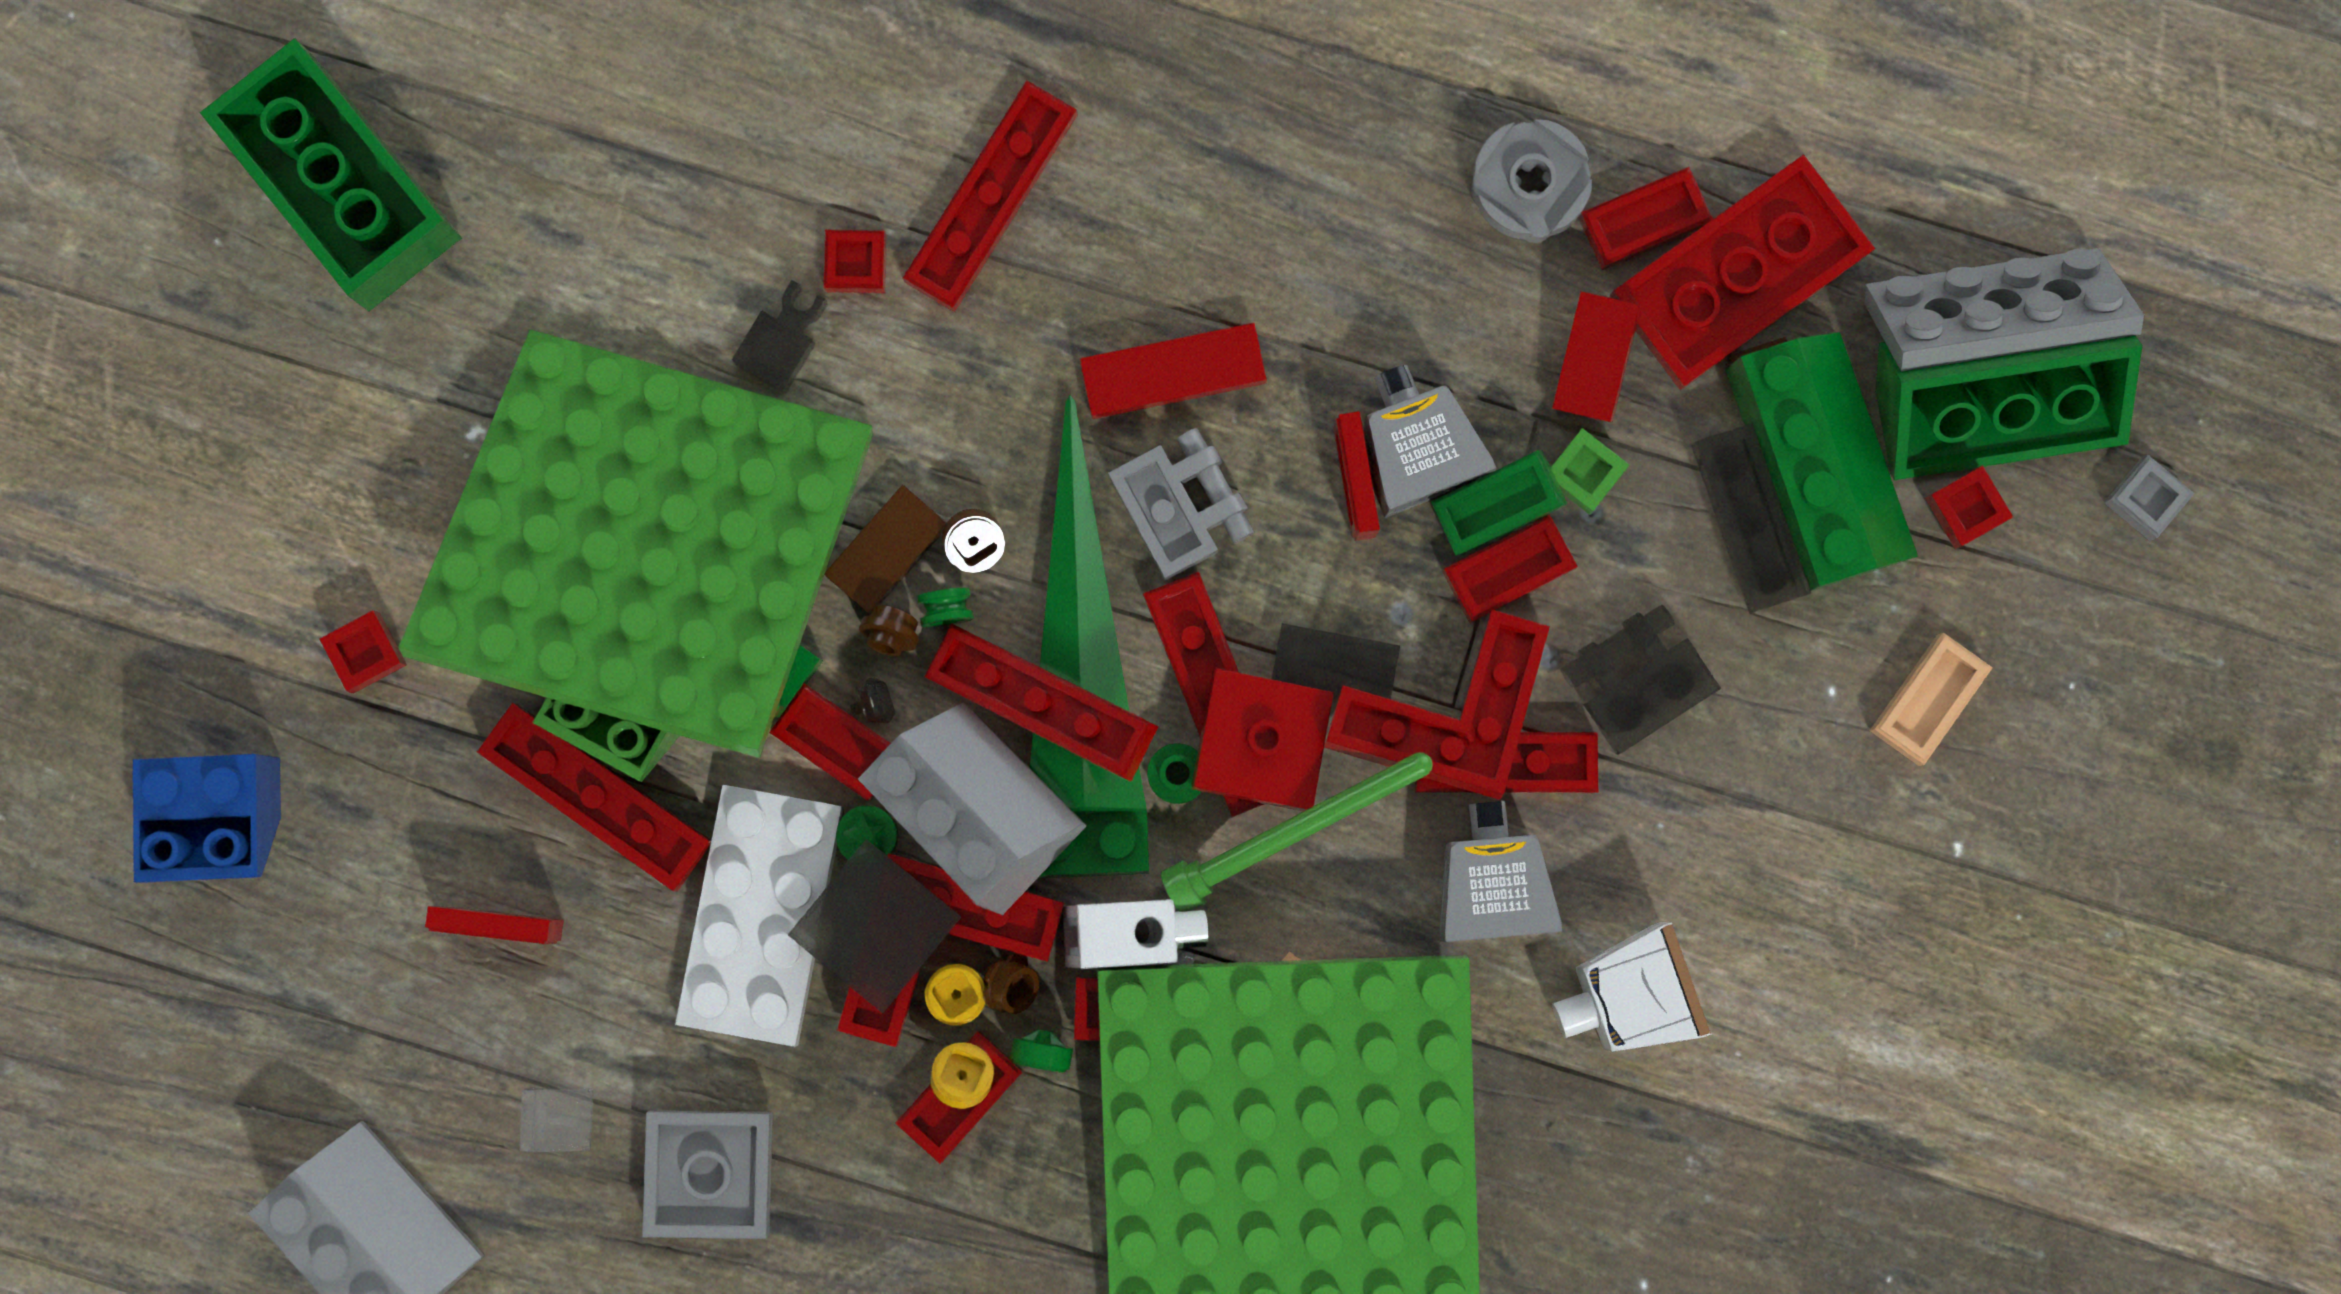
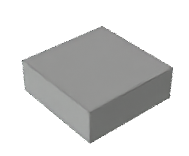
M2146 455L2140 458L2103 503L2146 539L2151 541L2160 536L2195 493L2152 457Z

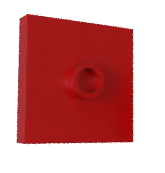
M1215 668L1212 672L1191 789L1298 811H1305L1313 807L1334 692Z

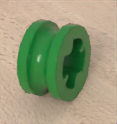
M969 588L942 589L916 596L918 605H922L925 608V615L920 618L921 627L947 626L951 623L959 624L974 619L973 610L967 609L965 605L966 600L971 597Z

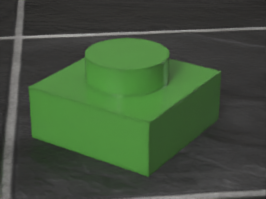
M1582 428L1551 466V470L1563 495L1590 515L1629 467V464Z

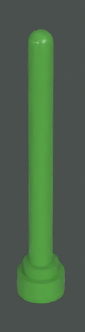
M1415 753L1203 864L1198 860L1190 864L1184 860L1161 871L1162 882L1170 899L1173 900L1174 906L1179 912L1192 911L1206 903L1205 897L1213 893V886L1423 778L1431 772L1432 760L1425 753Z

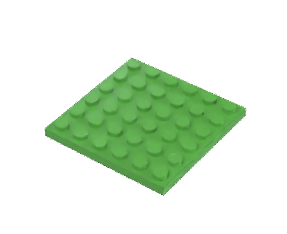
M530 329L398 648L403 657L760 758L873 437L872 425Z
M1467 955L1098 967L1109 1294H1480L1470 963Z

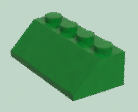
M1836 332L1793 339L1740 356L1726 369V373L1802 594L1918 557L1841 333Z
M2136 336L1901 372L1886 343L1879 342L1875 392L1890 474L1893 480L1979 468L1982 465L1986 467L2128 445L2143 345Z

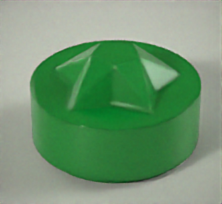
M864 805L851 809L841 818L837 826V846L841 854L848 861L856 865H879L886 861L888 853H894L898 844L899 833L894 819L886 811L875 806Z
M1037 1029L1022 1038L1013 1037L1010 1059L1012 1063L1026 1067L1066 1072V1070H1070L1074 1048L1065 1046L1055 1032Z

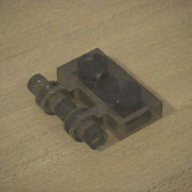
M1662 604L1644 616L1639 612L1623 621L1622 630L1599 645L1594 641L1590 642L1577 651L1579 656L1577 659L1561 668V673L1573 689L1590 678L1596 680L1602 689V693L1583 705L1616 755L1629 749L1721 689L1688 638L1669 650L1665 648L1658 635L1675 623L1669 611ZM1638 649L1648 663L1624 679H1621L1612 664Z

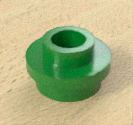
M1173 743L1160 748L1152 756L1147 770L1148 782L1152 791L1160 799L1172 804H1183L1192 801L1202 792L1191 789L1198 751L1186 744ZM1173 762H1182L1189 769V778L1181 785L1172 784L1166 778V769Z

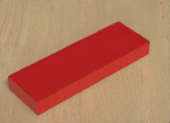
M1255 322L1080 358L1092 420L1259 386L1267 382Z
M1521 732L1504 793H1599L1598 732ZM1424 777L1415 781V793H1474Z

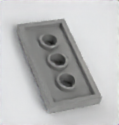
M2099 248L2089 250L2073 249L2063 254L2031 259L2015 258L2005 263L1972 268L1956 267L1946 272L1914 277L1897 276L1888 281L1865 285L1864 304L1901 372L2141 335L2144 313Z

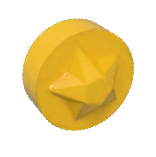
M950 964L938 969L930 977L925 989V1001L930 1013L938 1021L952 1026L963 1025L977 1018L986 1005L983 999V990L986 987L983 977L977 970L965 964Z
M965 1042L951 1044L942 1049L933 1062L930 1077L932 1089L937 1098L950 1107L961 1109L973 1107L980 1103L990 1091L994 1076L993 1064L987 1053L974 1044Z

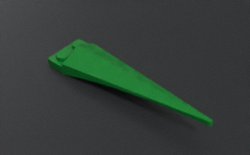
M1069 395L1065 402L1040 667L1129 711L1076 403L1072 396ZM1033 733L1030 769L1087 825L1037 879L1150 874L1147 808L1140 768L1138 767L1131 782Z

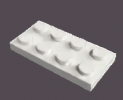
M722 785L675 1025L793 1047L799 1045L837 848V826L843 817V806Z

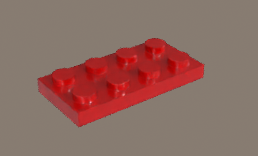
M1803 154L1614 289L1609 297L1641 304L1635 331L1681 391L1870 255L1876 248Z

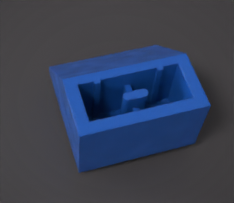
M260 754L133 759L134 883L262 877L281 819L280 758Z

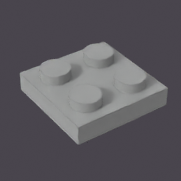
M661 1110L646 1112L642 1237L768 1238L770 1236L773 1112Z

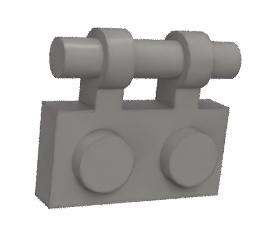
M1194 428L1177 438L1186 459L1172 465L1162 446L1159 445L1108 473L1111 483L1165 581L1218 553V549L1208 532L1214 527L1223 524L1234 544L1254 533L1244 514L1248 510L1245 501L1240 493L1233 494L1219 468V465L1223 462L1214 446H1207L1198 428ZM1194 478L1199 479L1212 503V506L1200 512H1197L1182 485Z

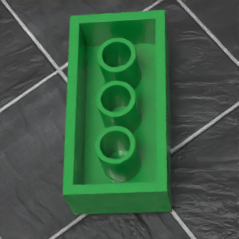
M296 38L199 112L346 295L369 312L462 239L452 224L320 62Z

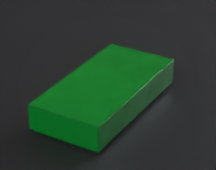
M1537 450L1431 501L1456 556L1463 555L1568 505L1543 450Z

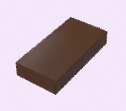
M902 484L827 569L824 575L868 614H871L872 608L880 605L943 534L947 522Z

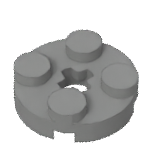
M1534 119L1533 123L1523 122L1514 125V122L1505 125L1486 140L1473 167L1471 196L1484 219L1496 230L1515 239L1539 243L1545 241L1550 236L1563 232L1576 221L1590 197L1592 179L1590 180L1591 171L1587 163L1589 158L1581 141L1568 129L1555 122ZM1536 166L1544 172L1541 182L1547 189L1541 193L1536 190L1527 193L1520 188L1521 180L1516 176V172L1522 169L1529 173Z

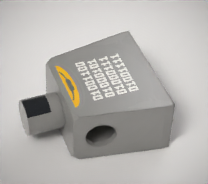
M1408 365L1392 368L1374 378L1386 408L1367 415L1364 422V431L1384 518L1446 495L1495 471L1496 465L1446 385L1419 394Z
M1505 801L1469 804L1472 840L1446 843L1439 925L1440 941L1453 942L1563 932L1561 918L1537 835L1509 837Z

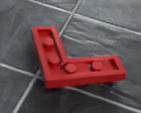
M1491 610L1460 719L1343 685L1324 748L1387 767L1415 753L1422 752L1431 758L1433 764L1431 772L1424 776V778L1501 800L1550 626Z
M888 853L837 1031L892 1047H898L932 929L1048 962L1065 903L1024 892L1001 915L977 905L943 868Z

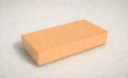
M1945 633L1937 634L1874 723L1870 732L1918 766L1925 765L1993 667Z

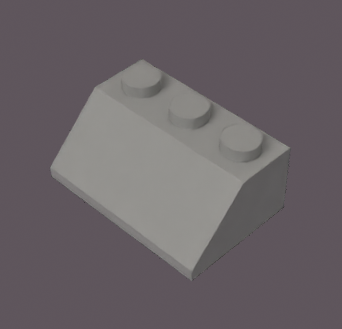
M964 702L899 734L858 778L977 905L1001 915L1014 904L1087 826Z
M364 1121L353 1126L295 1169L248 1213L319 1294H445L485 1256Z

